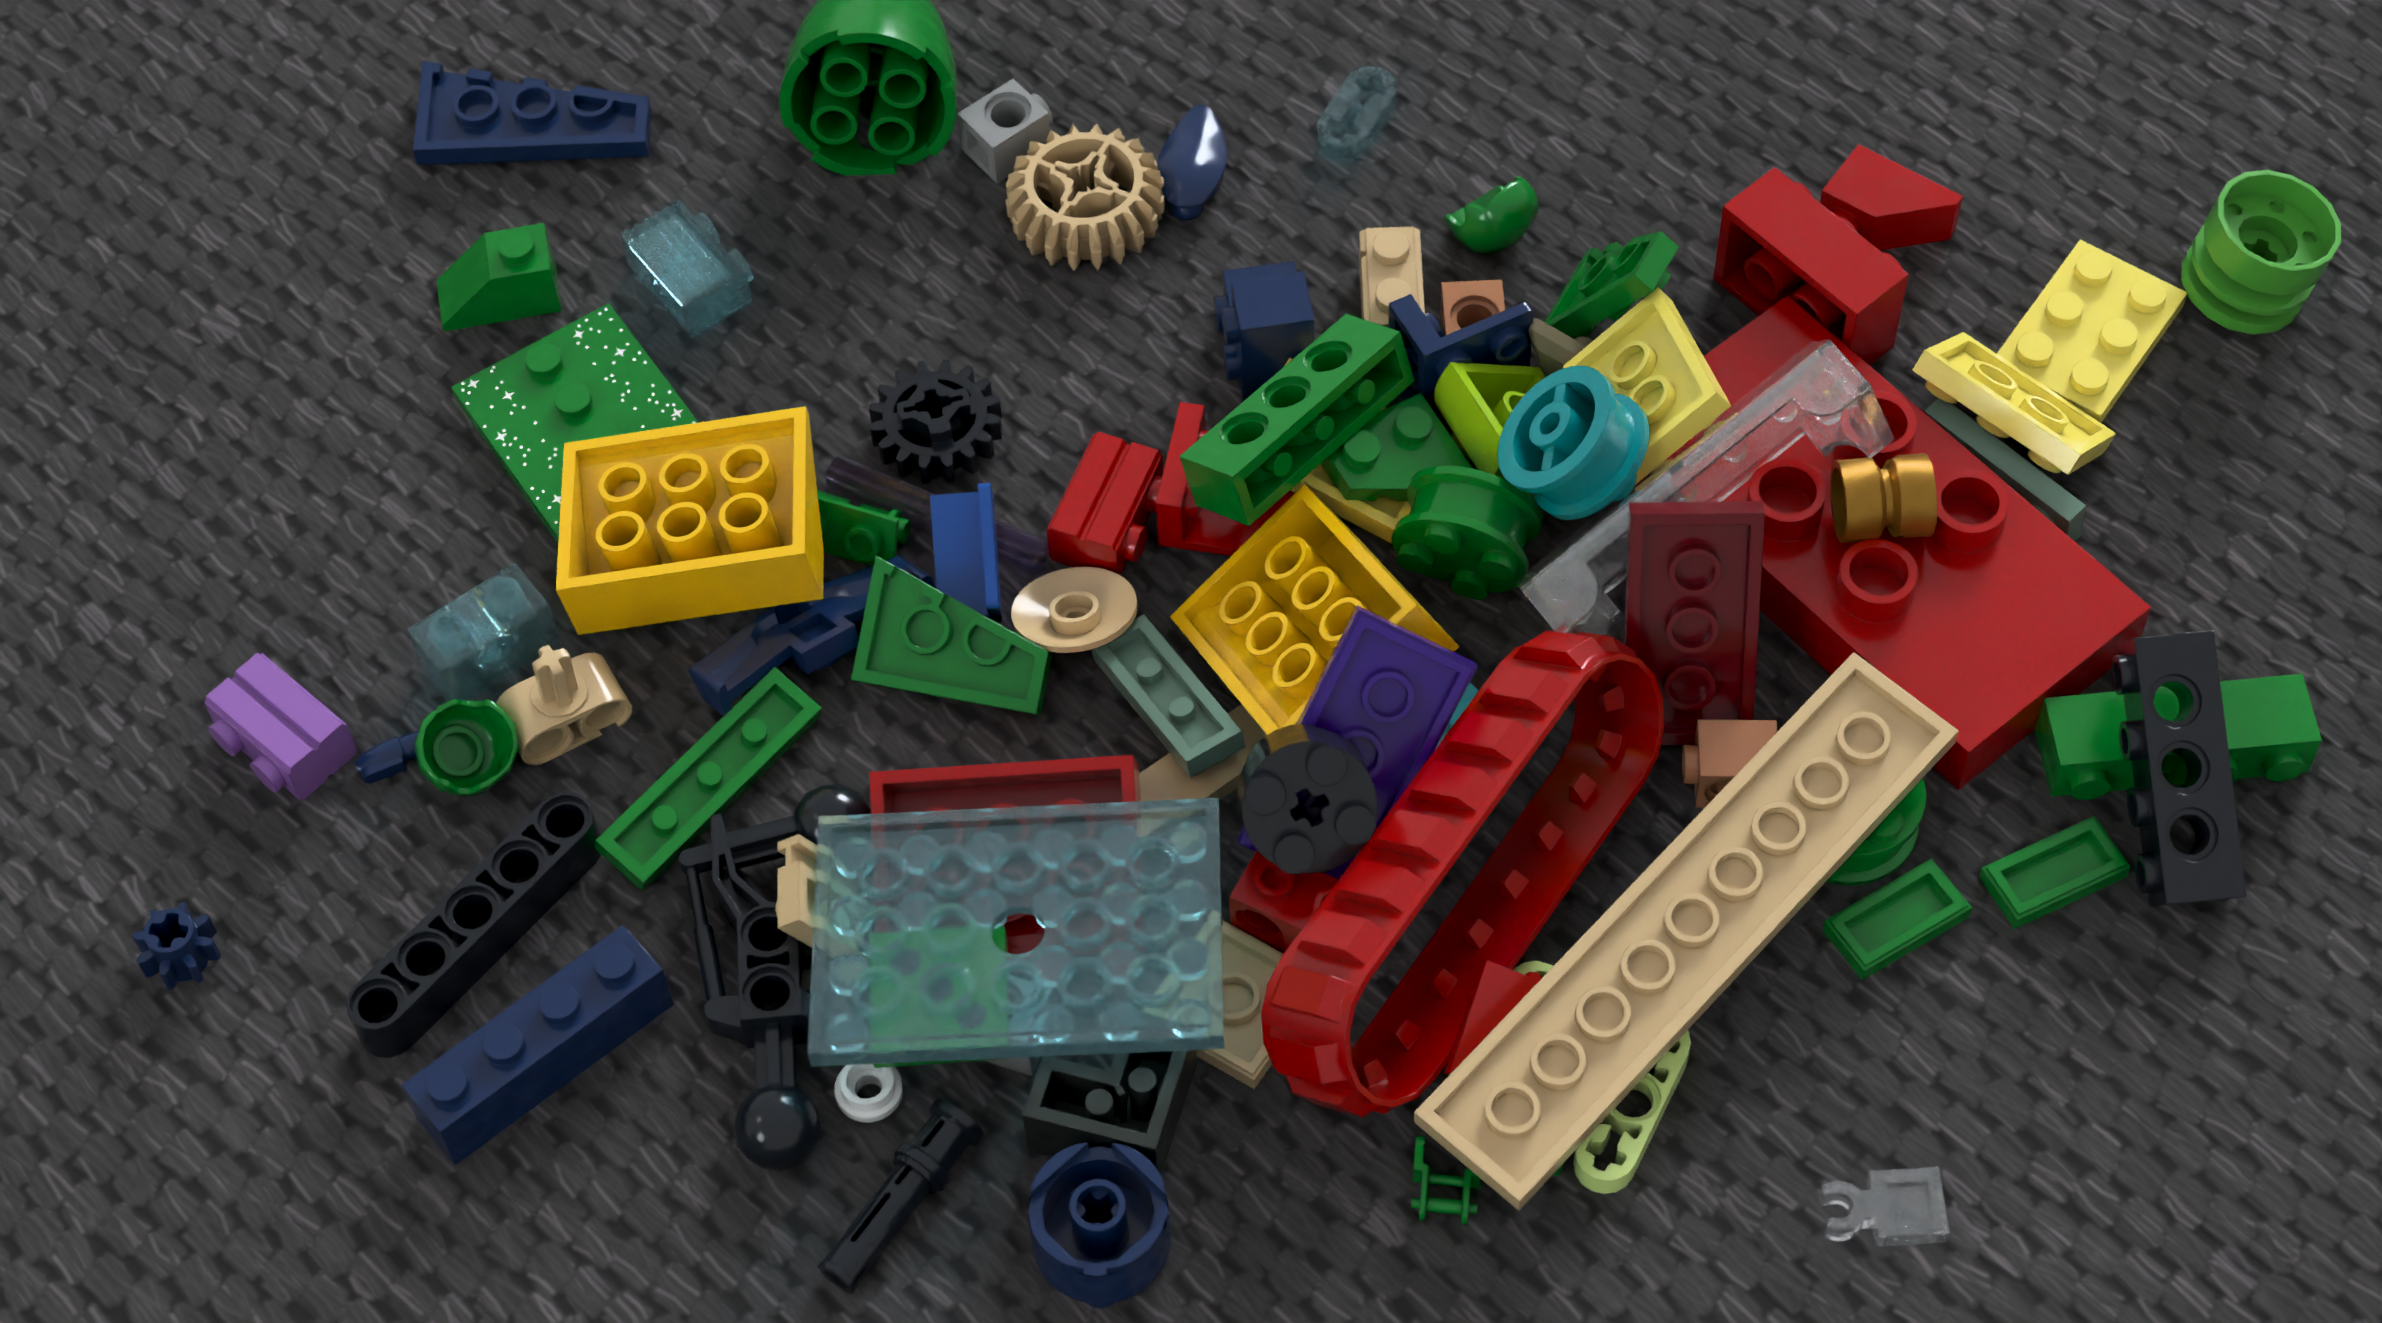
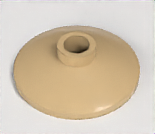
M1096 567L1065 568L1045 574L1025 586L1013 602L1011 619L1014 630L1018 635L1049 652H1081L1105 645L1123 634L1136 617L1138 608L1137 597L1132 585L1117 573Z

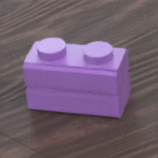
M256 653L235 671V676L232 679L228 677L206 695L204 704L213 721V724L208 727L211 736L229 755L235 756L242 750L253 760L250 763L252 771L267 788L275 793L282 787H285L298 800L306 799L327 780L330 774L333 775L358 751L347 724L263 653Z

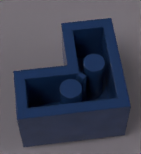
M1294 261L1223 271L1224 295L1213 297L1218 332H1224L1226 344H1223V357L1227 380L1239 379L1243 401L1281 370L1289 358L1294 359L1315 341L1314 315L1304 271H1296Z

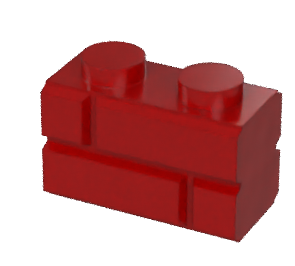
M1101 432L1093 434L1046 529L1049 558L1052 561L1071 567L1102 568L1121 575L1127 561L1138 562L1147 540L1148 530L1144 525L1150 512L1157 514L1156 501L1164 471L1163 455L1159 450L1134 442L1129 445L1126 444L1124 439Z

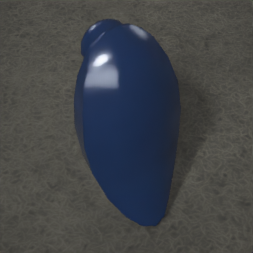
M1203 104L1192 107L1184 115L1168 137L1158 156L1157 170H1160V174L1164 179V186L1161 188L1162 195L1167 202L1171 203L1172 214L1181 220H1193L1201 215L1203 204L1211 199L1220 188L1227 162V147L1223 131L1212 110Z

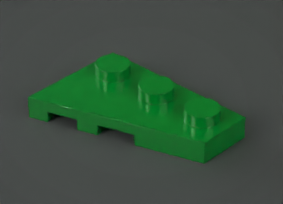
M1662 231L1632 238L1624 247L1614 242L1608 244L1603 252L1597 247L1588 249L1544 322L1571 338L1588 337L1601 321L1608 317L1612 321L1619 319L1635 301L1640 298L1644 299L1657 287L1662 290L1671 277V273L1666 268L1679 246Z
M875 556L851 680L1041 716L1052 659L1051 652L886 560Z

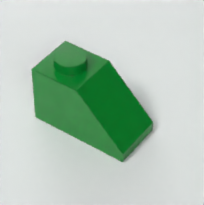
M544 223L484 233L437 279L441 323L444 332L562 311L556 265Z

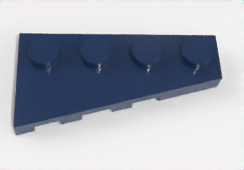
M422 61L413 152L417 165L649 157L652 110L649 97L578 85L570 92L550 88L547 80L525 77L523 83L520 84L495 80L493 73L490 71L469 68L467 74L464 75L445 72L443 65L440 63Z

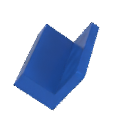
M991 483L978 484V492L930 495L936 589L990 619L1002 618L995 505Z

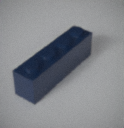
M624 925L620 926L404 1082L401 1086L416 1119L453 1164L457 1165L672 1007L674 1004L663 969Z

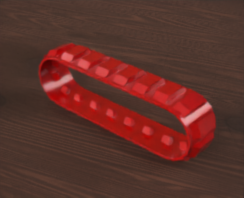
M1547 630L1527 643L1517 646L1497 665L1377 827L1371 839L1366 842L1285 951L1267 983L1261 1012L1263 1044L1273 1067L1278 1073H1281L1288 1079L1293 1094L1322 1107L1364 1117L1371 1111L1386 1114L1395 1107L1416 1099L1437 1078L1449 1060L1481 960H1488L1513 970L1641 789L1659 756L1664 732L1663 697L1654 673L1637 657L1634 650L1612 636L1570 630L1564 633ZM1575 698L1576 714L1571 738L1560 761L1351 1049L1350 1031L1355 1007L1369 980Z

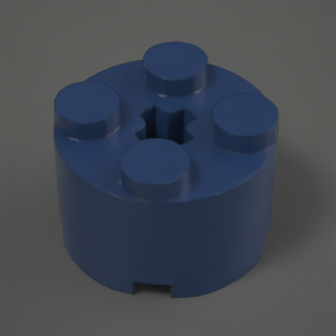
M1088 1142L1072 1145L1058 1152L1042 1166L1035 1176L1028 1206V1221L1033 1252L1041 1273L1055 1289L1072 1299L1085 1302L1091 1307L1103 1308L1138 1294L1156 1279L1168 1258L1171 1247V1231L1164 1181L1149 1159L1126 1145L1112 1143V1147H1089Z

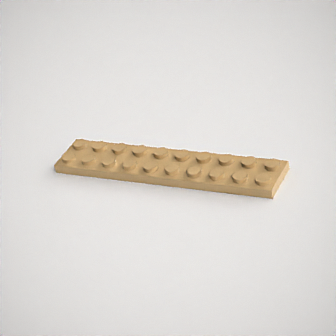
M1853 652L1414 1112V1123L1517 1210H1520L1956 743L1959 730Z

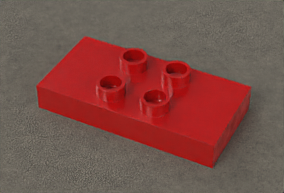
M1788 295L1704 355L1731 407L1716 418L1708 428L1700 431L1667 458L1659 468L1651 471L1640 480L1631 491L1640 502L1762 501L1765 520L1760 611L1831 675L1854 652L1959 730L1956 743L1933 766L1957 790H1960L2035 730L2044 698L2079 695L2109 671L2113 656L2119 655L2117 644L2132 638L2142 637L2151 610V606ZM1927 454L1932 463L1937 492V523L1934 534L1929 537L1902 539L1901 537H1893L1885 527L1879 539H1867L1856 543H1840L1835 533L1831 510L1830 475L1833 462L1835 460L1870 457L1882 469L1886 460L1894 458L1895 455Z

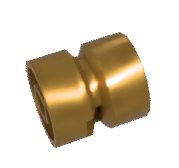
M1927 454L1895 455L1894 458L1886 460L1882 469L1870 457L1835 460L1833 462L1830 475L1831 510L1835 533L1840 543H1856L1867 539H1879L1885 527L1893 537H1901L1902 539L1929 537L1934 534L1937 523V492L1932 463Z

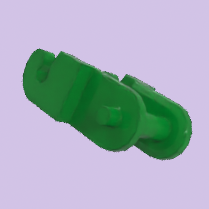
M1416 1135L1413 1183H1422L1421 1196L1420 1198H1412L1411 1208L1419 1209V1221L1425 1220L1427 1212L1459 1214L1461 1215L1462 1225H1467L1468 1213L1477 1214L1478 1203H1469L1470 1188H1480L1481 1178L1469 1168L1464 1171V1177L1430 1174V1167L1423 1164L1425 1136ZM1429 1184L1463 1187L1462 1200L1428 1197Z

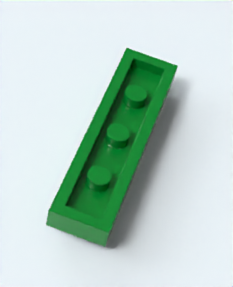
M774 667L595 840V850L641 891H644L679 857L682 851L686 850L711 825V816L722 815L821 717L822 707Z

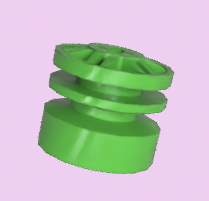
M2271 170L2244 172L2228 181L2216 200L2202 228L2181 262V282L2186 292H2188L2187 295L2190 301L2207 318L2223 327L2252 335L2277 332L2294 321L2315 284L2341 244V222L2332 204L2315 187L2297 177Z

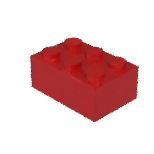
M1776 167L1772 168L1723 205L1713 279L1757 316L1788 295L1869 366L1894 347L1909 274L1903 270L1900 263L1892 255L1878 250L1858 234L1855 227L1848 220L1837 217L1813 198L1811 192L1803 184L1793 182Z

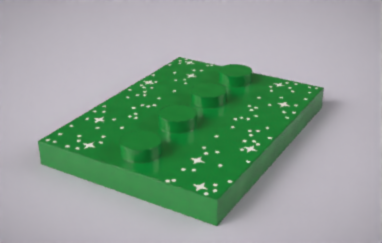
M609 303L451 387L454 398L557 543L559 540L564 443L699 423Z

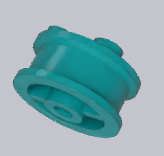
M1588 366L1563 368L1535 384L1521 398L1511 412L1502 430L1498 445L1500 471L1504 478L1517 489L1533 493L1537 504L1549 515L1561 520H1576L1587 517L1603 509L1612 501H1619L1625 498L1633 490L1637 480L1636 473L1643 462L1649 443L1648 419L1643 409L1636 402L1625 395L1616 394L1610 381L1596 369Z

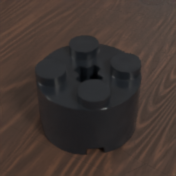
M1294 724L1269 733L1253 747L1242 769L1237 795L1248 837L1255 848L1267 860L1289 874L1324 872L1349 861L1371 839L1376 827L1377 795L1361 754L1348 739L1337 733L1317 728L1314 725ZM1306 788L1309 789L1313 796H1316L1317 801L1315 805L1305 808L1302 803H1298L1296 794Z

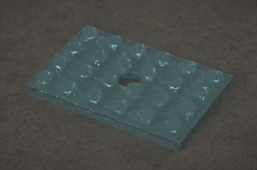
M1219 798L818 816L807 1050L811 1067L1225 1049ZM1018 913L1034 916L1037 923L1045 928L1042 941L1034 949L1022 954H1010L1002 951L994 944L992 940L993 931L1003 926L1008 916Z

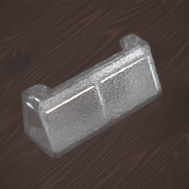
M1830 339L1811 341L1716 418L1708 428L1700 431L1667 458L1664 463L1640 480L1625 498L1611 502L1529 568L1525 575L1514 581L1515 585L1556 633L1578 634L1579 632L1609 636L1612 625L1614 624L1615 626L1624 618L1606 594L1626 579L1629 503L1722 502L1747 482L1760 466L1777 458L1804 435L1824 457L1832 452L1835 446L1849 445L1861 449L1868 458H1872L1894 440V436L1871 385Z

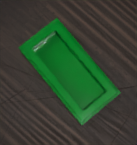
M2092 816L1982 867L1979 879L2012 927L2016 929L2126 878L2130 865L2096 817Z
M1931 858L1825 920L1822 931L1861 980H1864L1969 918L1972 907Z

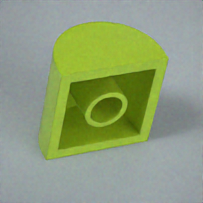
M1450 362L1440 376L1434 391L1436 407L1453 431L1451 434L1452 439L1464 457L1471 460L1477 470L1505 479L1498 464L1500 436L1508 417L1517 403L1535 384L1546 377L1540 367ZM1526 492L1535 501L1533 493Z

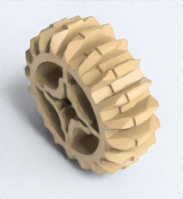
M1097 123L1090 132H1079L1075 125L1072 124L1068 135L1060 136L1050 130L1046 144L1030 141L1027 155L1016 156V162L1013 166L1014 172L1008 174V181L1006 183L1008 197L1006 199L1007 216L1011 219L1013 231L1017 235L1018 241H1026V246L1029 248L1032 256L1045 252V257L1051 266L1063 257L1068 258V264L1073 271L1076 270L1081 260H1091V263L1098 271L1103 257L1110 256V258L1121 265L1125 256V248L1141 253L1144 238L1155 237L1158 220L1162 219V214L1165 210L1164 196L1161 188L1164 186V179L1160 174V170H1157V162L1154 159L1153 153H1144V148L1141 146L1139 138L1125 142V137L1122 135L1120 128L1114 130L1109 135L1102 134ZM1119 183L1129 192L1119 189ZM1041 199L1051 202L1052 208L1059 212L1057 213L1048 208Z

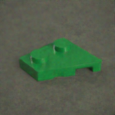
M1421 393L1380 411L1321 463L1345 500L1376 501L1382 497H1390L1397 501H1408L1407 489L1410 480L1420 470L1445 465L1472 468Z

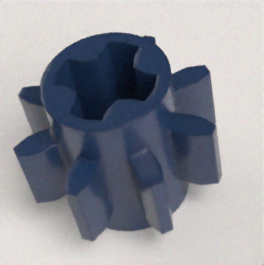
M181 902L176 909L169 908L159 912L153 909L150 911L151 918L147 921L144 931L135 932L132 936L140 952H142L136 961L145 977H152L160 972V976L169 990H173L177 982L189 981L191 979L199 983L204 980L202 972L206 968L208 960L213 961L221 957L214 940L211 939L217 931L208 914L201 915L193 920V916L185 902Z

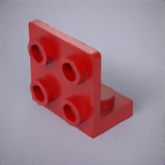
M1180 402L1156 501L1159 546L1232 556L1295 493L1292 491L1287 492L1250 526L1196 506L1179 456L1208 432L1205 428V406Z

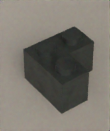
M1129 1012L1109 1071L1043 1055L1022 1114L1028 1151L1053 1157L1063 1149L1076 1144L1089 1142V1147H1112V1143L1129 1146L1143 1154L1162 1175L1197 1067L1195 1028Z

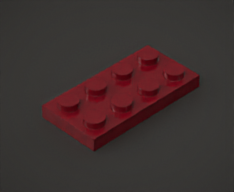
M1762 501L1629 503L1624 644L1635 651L1637 657L1645 663L1656 677L1663 697L1664 732L1661 745H1694L1698 720H1754L1765 520Z

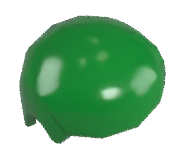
M1517 176L1514 178L1515 181L1510 182L1507 186H1497L1451 215L1447 214L1444 216V221L1462 245L1475 253L1493 254L1520 242L1538 213L1537 196L1534 189L1524 178Z
M452 699L443 703L422 720L414 744L419 771L439 791L455 796H474L490 790L509 774L519 749L515 723L498 704L489 699L482 701Z

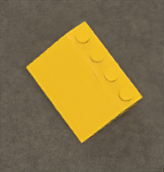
M806 406L564 443L556 592L578 635L823 599L824 548L810 419Z
M1305 484L1170 616L1267 735L1277 729L1297 723L1357 605L1453 652L1459 647L1349 527Z

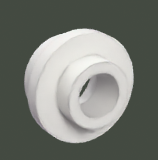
M865 1055L851 1060L840 1071L835 1081L834 1092L837 1104L846 1116L855 1121L868 1123L880 1121L896 1110L902 1099L903 1085L900 1074L895 1067L874 1068L871 1055ZM867 1084H875L881 1088V1092L872 1098H860L857 1095L859 1089Z

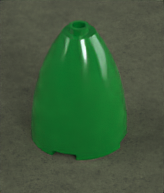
M817 0L800 25L788 53L779 97V108L784 127H789L797 140L812 153V161L844 176L897 174L896 165L915 164L930 154L936 157L944 148L952 134L956 120L957 76L952 47L946 29L931 0ZM866 85L873 86L868 138L876 151L864 148L854 136L858 125L861 92Z

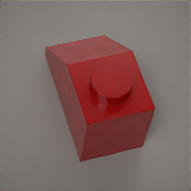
M1858 144L1823 188L1820 203L1837 217L1848 220L1855 227L1858 234L1878 250H1886L1950 240L1956 231L1963 196Z

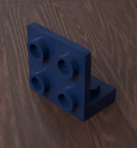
M1411 294L1390 302L1388 328L1400 331L1414 377V382L1400 393L1403 400L1421 393L1439 420L1446 421L1436 407L1434 391L1440 376L1450 362L1530 366L1532 344L1528 330L1533 323L1534 312L1529 304L1523 302L1444 336L1436 317L1432 313L1424 314Z

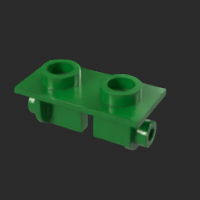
M817 490L825 553L871 566L874 565L875 556L884 560L896 556L897 542L906 543L911 531V520L902 518L901 511L893 509L890 512L863 503L858 507L851 505V500Z

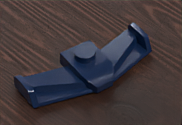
M900 555L886 560L935 588L934 580L929 575ZM874 565L823 583V599L767 607L765 612L689 668V673L702 699L724 716L732 709L731 702L787 659L806 674H809L815 670L833 665L842 655L857 648L859 637L854 623L863 620Z

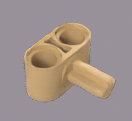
M550 645L543 646L538 650L539 658L532 663L535 675L507 689L496 702L515 723L519 743L518 753L522 760L529 765H541L602 735L601 729L615 722L618 727L625 724L632 714L631 703L602 655L585 653L570 658L569 652L566 649L562 648L553 651Z

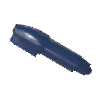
M419 730L402 737L396 736L383 741L362 754L354 764L357 772L362 775L364 782L374 783L405 771V765L408 764V761L416 758L414 744Z

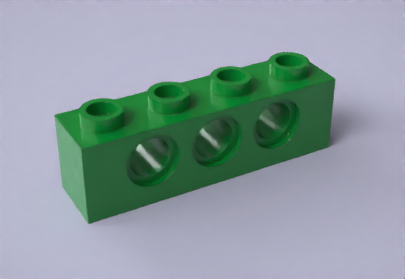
M1345 314L1179 457L1196 506L1247 526L1256 521L1414 382L1400 331Z

